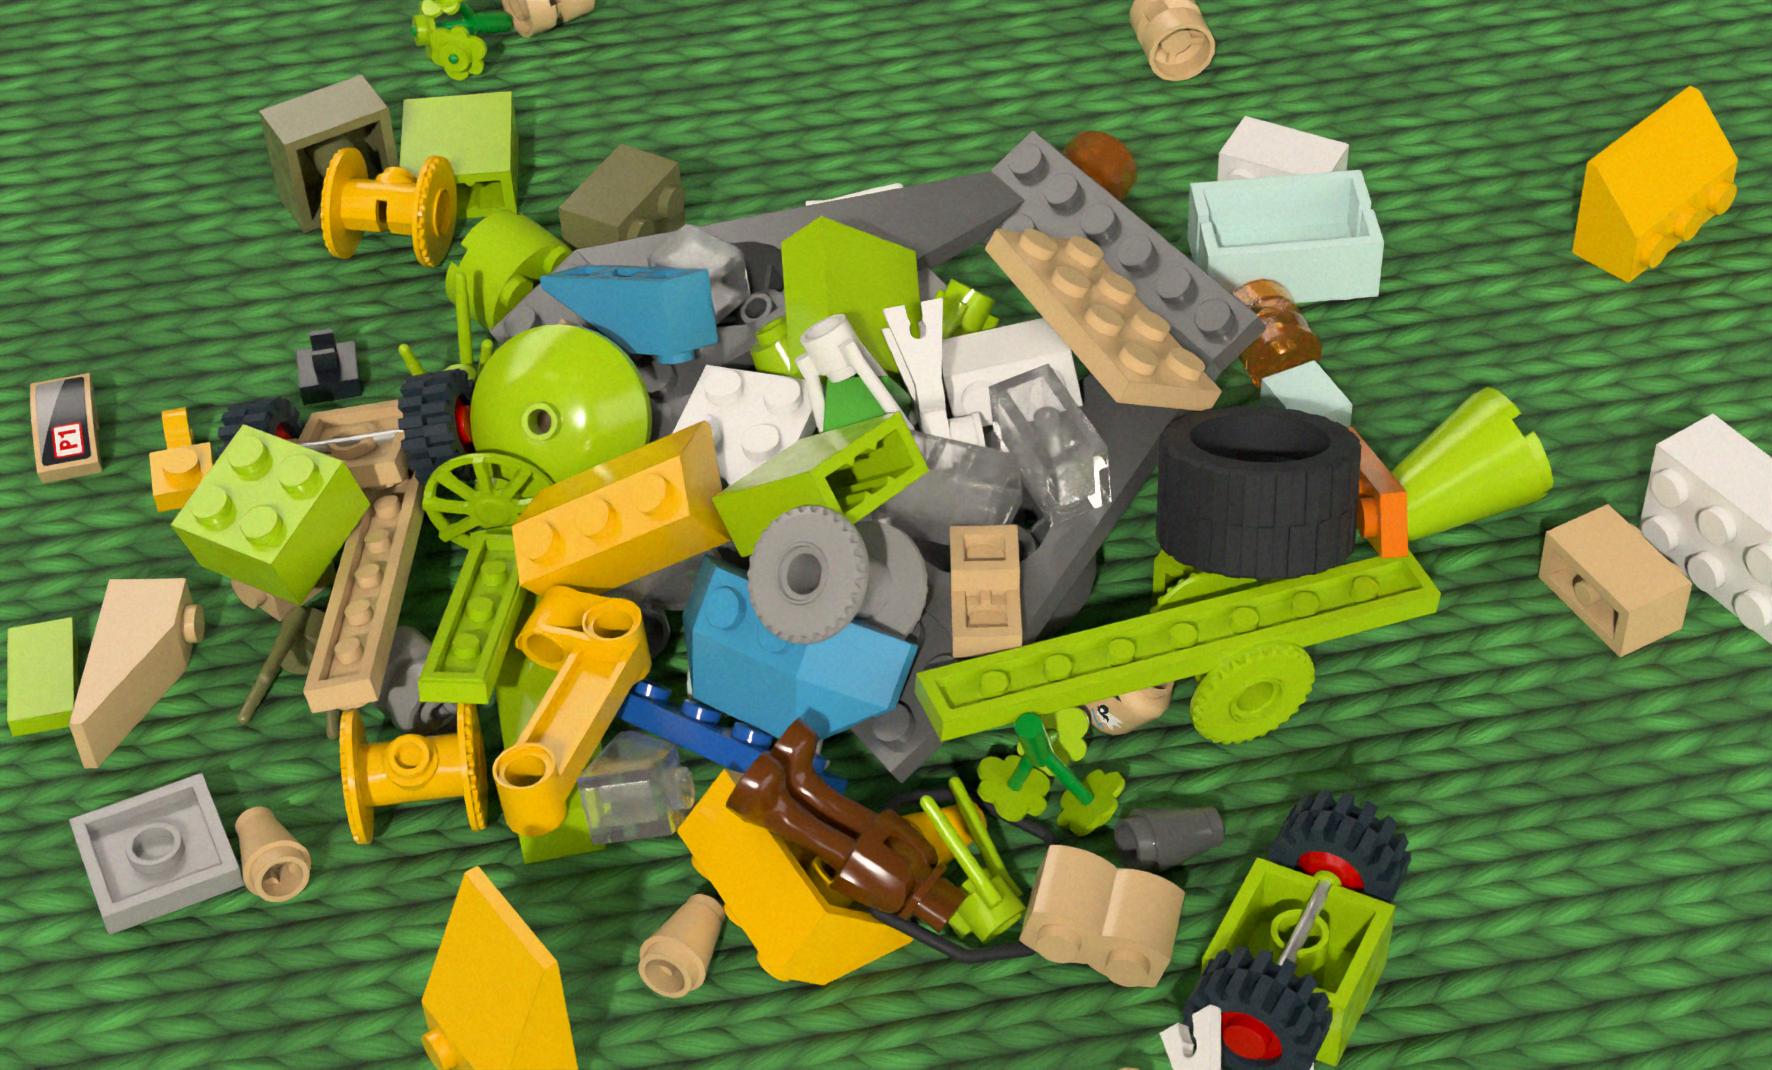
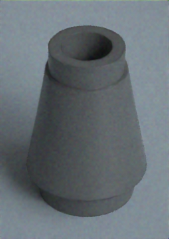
M1213 806L1201 808H1135L1131 810L1127 818L1117 821L1114 833L1115 845L1119 859L1125 869H1135L1157 875L1209 851L1210 848L1221 846L1224 840V827L1218 811Z

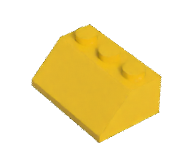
M1688 86L1587 162L1572 249L1573 254L1630 283L1647 268L1658 266L1666 254L1680 242L1691 240L1699 228L1716 214L1722 215L1728 210L1737 192V186L1733 182L1738 158L1700 90Z
M703 420L541 489L511 526L520 586L541 597L548 588L553 586H567L580 592L599 595L731 541L730 534L711 499L722 491L711 425Z
M723 769L676 830L693 855L691 862L694 868L703 877L711 881L724 900L723 909L733 923L745 931L758 950L756 957L759 964L778 980L785 982L796 980L825 985L914 940V938L875 919L868 912L866 905L829 888L836 870L822 858L763 827L744 822L728 810L726 802L744 775L743 773Z

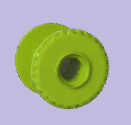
M1194 572L1190 574L1189 578L1181 579L1176 586L1168 588L1167 593L1157 599L1158 604L1150 609V613L1262 585L1259 580L1238 579L1214 573ZM1273 640L1246 647L1223 660L1210 672L1195 675L1197 688L1190 703V718L1194 727L1207 740H1212L1214 743L1222 742L1224 745H1228L1231 742L1240 744L1244 740L1251 741L1257 736H1265L1270 730H1276L1281 723L1287 722L1292 714L1299 711V706L1307 700L1306 695L1312 691L1311 685L1315 681L1312 659L1304 648L1294 642Z

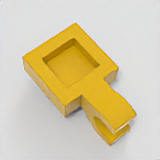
M186 407L162 411L167 450L149 453L153 497L158 512L183 508L215 464L210 442L195 444L193 430L189 428Z

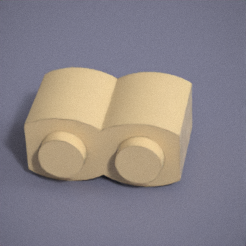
M1050 845L1035 876L1019 940L1049 961L1088 964L1118 985L1125 987H1156L1171 960L1185 891L1169 880L1155 874L1135 869L1116 868L1109 861L1086 850L1064 845Z

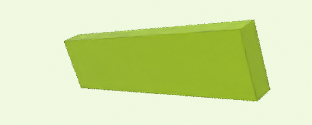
M477 534L474 536L417 681L420 702L489 703L528 589L519 584L513 535Z

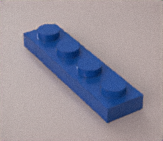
M643 679L632 685L615 715L624 721L745 774L760 754L765 750L770 753L773 748L771 743L774 736L741 722H735L734 728H730L719 723L722 716L721 711L697 701L684 699L681 706L669 700L672 689L648 679ZM815 753L812 764L815 772L828 785L843 795L848 780L824 770L827 759Z

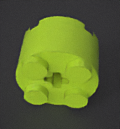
M510 210L497 211L473 227L460 245L466 248L467 252L459 266L451 261L446 274V294L450 302L456 306L454 276L457 272H463L466 275L470 318L487 331H490L541 283L540 276L553 272L574 250L521 212L520 215H516Z

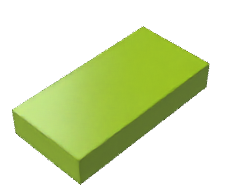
M73 618L8 628L7 723L12 736L16 737L69 727L79 690L78 632Z

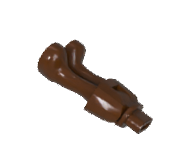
M798 717L786 729L770 753L765 750L748 768L726 802V808L744 822L763 827L822 858L836 870L829 888L868 907L894 914L905 921H908L914 914L936 932L940 933L968 895L943 877L948 867L942 862L938 864V855L935 848L904 818L892 809H887L878 814L836 791L815 772L812 764L819 736L813 727Z

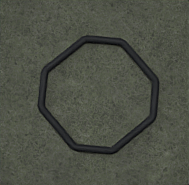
M949 787L898 792L888 799L878 814L887 809L897 812L902 805L920 804V799L924 795L931 796L935 802L955 800ZM965 787L969 797L981 810L1043 840L1047 850L1050 845H1060L1056 835L1048 827L1026 816L1018 822L1007 821L999 816L993 803L985 802L979 797L977 792ZM866 906L868 912L878 921L961 963H982L1027 957L1038 953L1023 943L968 950L910 920L905 921L894 914Z

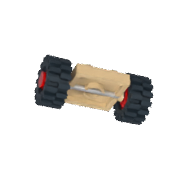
M460 368L409 376L406 378V383L402 384L400 389L404 398L315 412L311 414L306 425L304 423H297L300 414L296 407L291 408V402L286 398L281 399V397L233 404L227 407L228 412H223L221 417L224 426L219 427L218 437L223 441V446L218 447V458L244 424L343 461L360 488L368 487L371 490H383L392 487L399 482H403L409 468L410 470L416 469L415 478L426 486L431 474L446 461L461 455L476 453L470 426V408L475 383L473 379L468 380V373L465 370H460ZM473 464L462 465L451 470L452 474L462 482L477 479Z

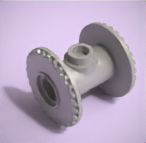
M813 505L802 506L781 514L777 519H774L768 528L763 530L762 536L754 545L755 549L752 556H750V567L747 571V590L750 593V603L753 605L755 614L763 626L784 641L802 645L820 643L840 633L853 618L862 620L905 639L913 632L915 625L922 617L921 613L926 606V594L928 593V573H926L925 561L912 539L895 526L877 521H863L852 524L845 516L832 509Z

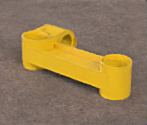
M567 586L550 587L542 596L515 640V648L521 650L530 660L544 668L559 671L516 744L504 750L495 759L492 768L506 824L513 832L519 835L531 837L544 835L558 828L564 821L567 813L566 799L632 685L643 680L650 672L652 661L641 610L634 602L627 599L584 593Z

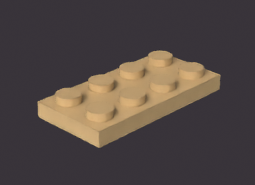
M995 229L985 248L986 252L1117 403L1194 411L1212 409L1222 391L1204 372L1205 364L1195 354L1182 348L1169 333V324L1162 317L1145 307L1135 295L1137 292L1135 286L1126 278L1116 274L1102 259L1103 251L1095 243L1080 236H1071L1070 239L1049 237L1034 229H1025L1024 232Z

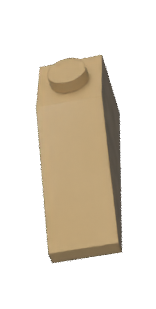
M186 578L109 579L69 722V727L84 768H98L188 669L193 644L200 643L203 639L205 622L202 606L200 604H193Z

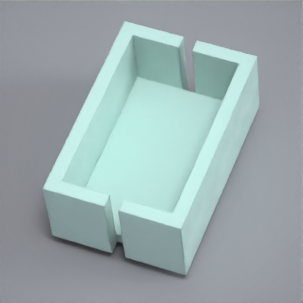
M1361 170L1190 183L1187 238L1193 262L1247 307L1378 297L1384 240L1374 209H1371V199Z

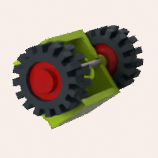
M1320 791L1316 799L1311 794L1302 797L1298 805L1294 804L1270 847L1268 857L1271 858V861L1258 857L1255 860L1202 958L1201 977L1186 1002L1182 1016L1186 1017L1183 1025L1189 1026L1190 1035H1193L1192 1014L1210 1004L1221 1009V1066L1225 1064L1232 1068V1070H1310L1314 1060H1318L1337 1067L1387 963L1395 913V905H1392V902L1411 862V852L1405 851L1409 843L1405 833L1393 834L1398 823L1390 815L1381 820L1376 818L1374 815L1378 806L1368 800L1362 809L1354 806L1355 795L1345 792L1342 793L1338 802H1335L1331 791ZM1194 1037L1192 1043L1194 1045L1193 1048L1196 1051L1197 1044L1196 1039Z

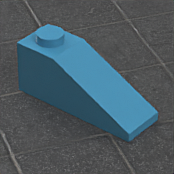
M585 264L540 276L541 288L629 353L657 355L658 364H677L693 360L695 358V349L718 343L708 269Z

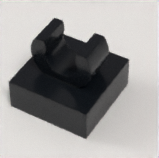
M333 328L309 332L312 347L296 350L299 389L303 405L362 396L355 341L336 343Z

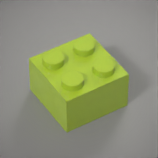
M243 424L173 520L171 526L201 567L301 606L371 504L343 461Z

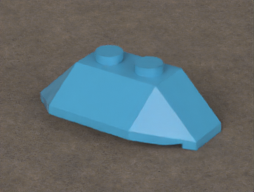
M704 555L682 615L694 699L778 739L798 717L814 728L819 736L818 741L848 730L871 717L877 718L895 710L919 645L857 618H853L840 633L820 643L802 645L784 641L766 629L756 616L753 605L750 603V593L747 590V570L715 556Z

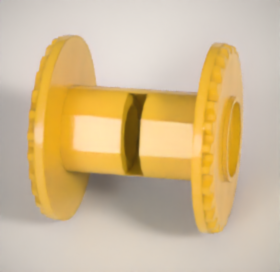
M352 147L339 149L334 154L333 159H331L329 168H327L322 189L321 229L323 230V239L329 253L340 259H349L354 255L364 231L384 233L387 229H390L393 234L412 235L414 251L422 266L432 268L441 265L452 243L457 214L456 178L453 167H451L448 159L439 155H432L427 158L420 170L417 182L411 172L400 167H388L383 173L377 175L375 180L368 179L366 163L358 149Z
M457 703L458 733L425 737L420 734H406L397 737L395 740L367 743L359 710L352 708L343 711L339 737L341 778L348 822L352 836L357 844H371L374 832V807L464 796L472 831L477 832L486 828L488 819L487 764L475 704Z

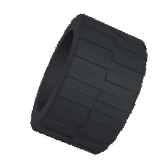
M1268 406L1213 408L1198 413H1191L1179 420H1174L1165 427L1159 438L1156 540L1160 544V548L1185 566H1191L1209 574L1214 573L1238 579H1293L1311 574L1316 575L1325 572L1331 567H1337L1346 561V558L1350 557L1355 550L1362 448L1360 440L1346 426L1339 422L1331 421L1327 417L1305 413L1300 410Z

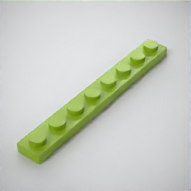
M1408 549V556L1381 558L1377 556L1330 568L1316 575L1311 574L1301 576L1300 578L1286 579L916 673L914 692L940 741L943 742L1015 723L1017 718L1025 713H1034L1042 716L1207 673L1232 654L1261 642L1285 640L1294 642L1301 647H1306L1436 613L1441 593Z

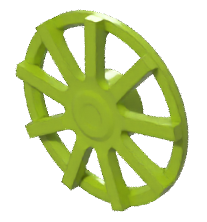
M496 453L465 454L446 461L431 474L425 486L422 508L426 511L433 525L439 530L438 537L443 542L451 540L469 550L472 544L471 536L465 534V532L477 526H482L484 530L514 524L533 500V498L522 499V494L519 490L530 476L545 488L554 483L536 467L514 457ZM487 463L517 469L510 481L490 478ZM473 464L478 482L472 489L457 479L451 470L462 465ZM440 483L466 501L446 500L436 497L438 484ZM442 512L467 514L469 516L451 524Z

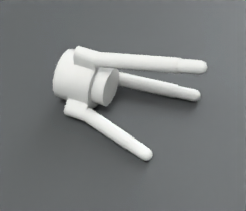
M835 314L817 322L802 334L800 342L806 352L798 356L794 361L805 379L819 434L823 433L825 398L819 375H827L830 382L836 383L857 373L886 414L897 411L901 412L921 454L926 451L925 443L915 431L914 426L878 378V376H888L887 373L859 340L846 315Z

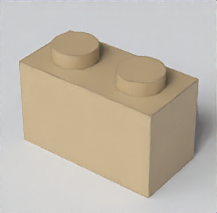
M1609 504L1546 531L1538 577L1619 657L1625 656L1682 629L1692 582L1686 578L1680 567L1668 561L1644 538L1636 526L1628 523Z

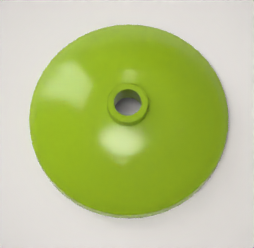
M555 324L534 327L523 331L506 341L494 352L483 367L473 391L470 408V426L476 453H496L517 458L539 469L555 484L649 444L652 430V411L649 394L639 370L617 344L602 334L585 327ZM541 410H545L551 418V427L546 433L541 431L537 424V416ZM487 463L490 478L510 481L517 469ZM530 476L519 490L522 499L535 497L545 487Z

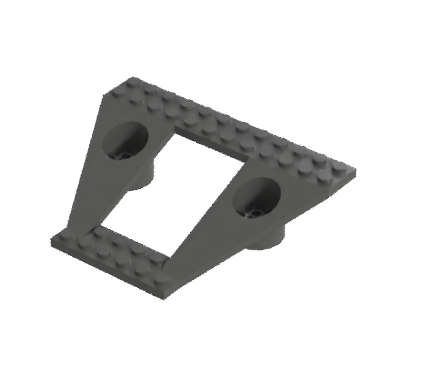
M1033 130L990 171L577 249L551 272L554 273L585 264L708 269L718 343L695 349V358L693 360L677 364H658L657 355L629 353L618 345L634 362L649 394L652 411L650 443L673 433L706 365L757 372L750 353L752 347L758 343L755 333L772 320L786 315L784 291L782 292L784 290L781 242L820 216L916 251L917 271L925 267L931 270L980 242H983L986 247L995 229L1016 232L1034 229L1049 237L1070 239L1071 236H1080L1086 238L1103 251L1102 259L1116 274L1126 278L1135 286L1137 290L1135 295L1145 307L1162 317L1169 324V333L1182 348L1195 354L1205 364L1204 372L1213 382L1216 381L1220 373L1266 330L1261 318ZM541 283L489 331L503 345L506 341L523 331L544 325H555L562 318L609 338L541 288ZM1090 374L1079 380L1082 406L1004 423L984 435L986 453H974L956 457L954 465L929 469L928 473L856 522L877 521L890 524L902 530L919 548L925 561L926 573H928L926 606L923 608L922 617L915 625L913 632L905 638V640L919 646L895 710L877 718L871 717L850 728L900 783H903L946 742L940 741L914 692L916 673L978 658H953L950 526L1017 525L1022 646L1045 640L1069 624L1089 599L1097 573L1095 553L1159 463V438L1161 432L1174 420H1179L1183 416L1193 413L1194 410L1117 403L1093 374ZM1038 520L1029 530L1024 529L1025 521ZM731 538V541L694 557L701 564L705 554L712 555L748 571L750 567L749 559L752 555L741 557Z

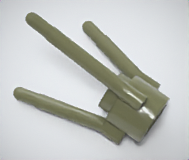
M296 606L287 611L283 617L270 655L265 661L255 684L237 716V721L240 724L245 725L250 721L280 667L293 674L303 675L309 673L325 617L324 612L307 606ZM340 709L325 711L327 737L335 740L340 735Z

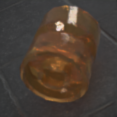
M1259 279L1248 282L1232 292L1235 297L1261 318L1266 327V330L1238 356L1256 386L1261 388V379L1314 360L1318 364L1321 358L1322 346L1282 284L1275 280Z

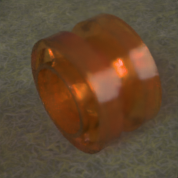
M1099 131L1081 132L1070 140L1061 153L1120 202L1135 185L1137 168L1131 153L1120 141L1106 133Z

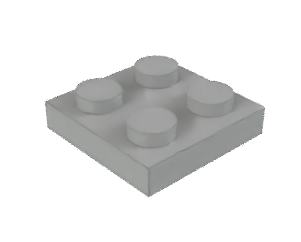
M202 773L69 819L108 935L245 886L240 868Z

